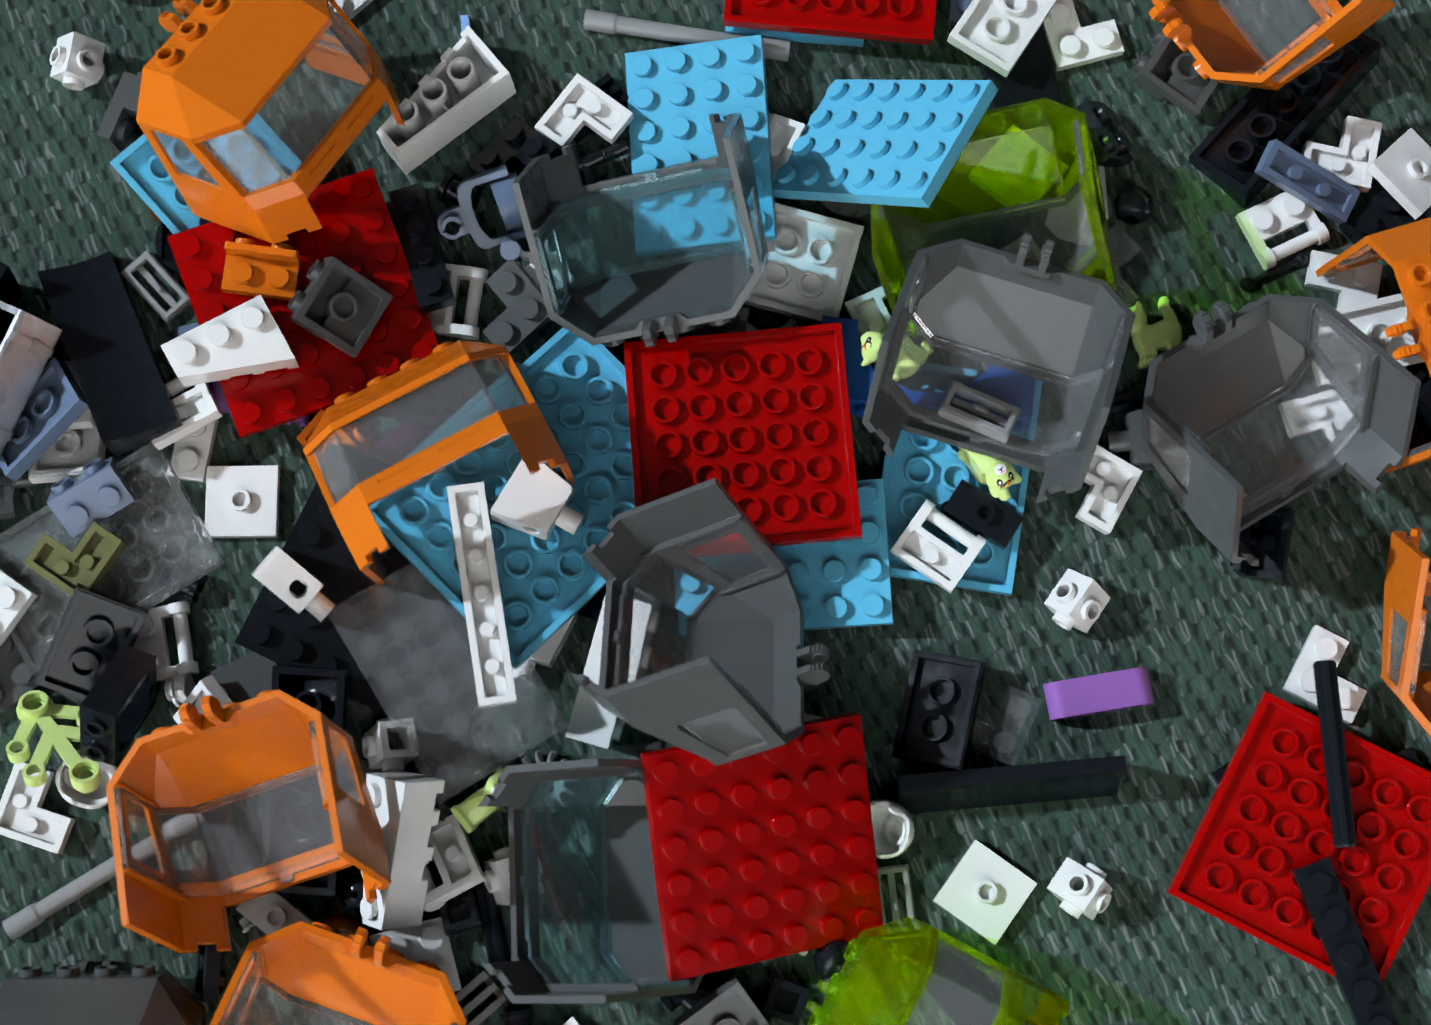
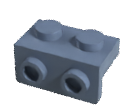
M113 456L105 461L97 458L82 469L83 474L74 479L67 476L51 487L52 492L49 495L47 504L71 538L89 529L93 522L99 523L135 502L136 496L115 468L117 462Z

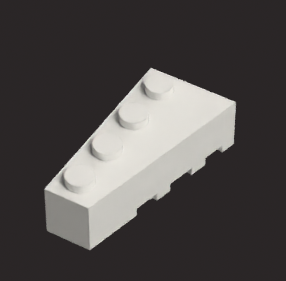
M469 25L460 34L461 39L452 49L449 47L440 57L441 62L430 75L425 74L419 81V88L409 99L405 98L399 105L405 126L396 123L393 114H391L376 132L386 152L406 175L517 93L508 70Z
M632 593L625 684L631 682L634 670L640 671L645 655V650L641 649L645 635H650L655 620V614H652L656 600ZM605 597L583 672L584 675L597 685H599ZM580 685L565 737L608 749L612 745L613 740L620 741L625 721L603 708Z
M409 771L366 773V783L383 832L392 883L385 890L376 891L377 899L371 905L366 900L363 882V899L360 903L362 924L379 930L420 926L428 886V878L423 873L424 866L429 861H432L434 846L429 843L431 826L438 825L440 810L434 808L436 795L443 793L445 780Z

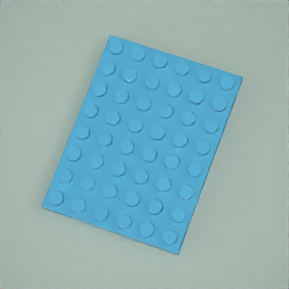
M564 327L517 369L560 446L576 481V484L572 485L574 492L568 507L584 515L585 518L575 535L556 525L547 540H543L490 519L492 506L522 460L509 434L369 506L383 535L465 618L447 486L484 481L511 665L515 670L606 585L605 579L582 555L592 543L598 546L610 532L607 525L617 514L636 508L625 366L603 344L591 345ZM509 375L435 443L497 411L526 405L512 376ZM548 462L544 463L545 465H547V466L551 469V467H550V465H549ZM560 467L551 469L567 482Z

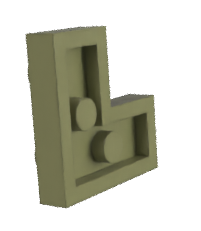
M93 522L74 551L52 536L44 533L23 564L72 597L77 583L96 589L128 543L100 524Z

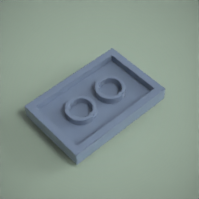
M56 357L44 367L12 432L13 436L10 442H7L0 456V467L4 475L14 481H17L30 469L38 458L89 407L83 392L67 365Z

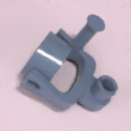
M505 164L462 180L457 187L459 204L445 209L438 216L437 226L441 235L447 239L454 240L470 233L475 243L482 249L501 245L500 255L507 261L516 260L521 254V247L514 240L526 237L512 187L513 181L517 178L516 172L509 174ZM486 182L490 184L507 229L506 232L496 236H489L482 229L472 208V189ZM451 221L458 223L454 229H448L446 224Z

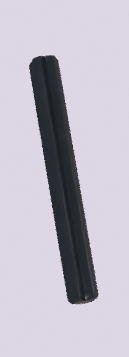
M1334 660L1316 661L1313 663L1333 844L1339 848L1353 847L1356 845L1357 840L1337 667Z

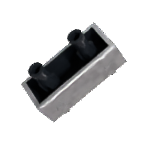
M0 301V456L7 442H10L13 436L12 432L48 359H51L55 351L53 349L63 331Z

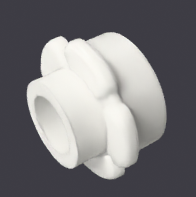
M177 671L172 672L170 679H167L164 685L167 700L172 701L176 707L182 705L195 688L194 679L191 674L179 675Z

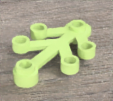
M32 690L23 694L16 707V713L21 723L13 740L6 745L9 761L14 764L26 762L31 756L28 742L36 726L38 725L43 732L30 763L25 765L22 770L25 784L29 787H39L47 781L48 775L45 767L54 748L69 768L72 787L81 793L95 791L102 781L99 764L91 759H82L70 743V741L80 742V706L54 704L52 698L40 690ZM53 718L76 720L78 727L57 725ZM22 749V751L14 753L16 750ZM34 773H39V774L36 775V776H30V775H32V774H34Z

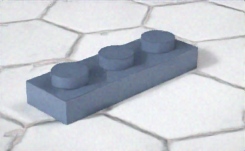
M1277 139L1268 142L1254 171L1338 224L1346 223L1361 192Z

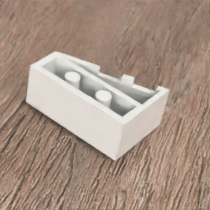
M261 295L160 345L184 387L227 380L230 377L247 374L257 375L263 374L266 371L284 368H300Z

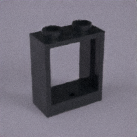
M124 644L121 645L80 704L81 755L87 756L96 762H104L116 766L155 706L156 655Z

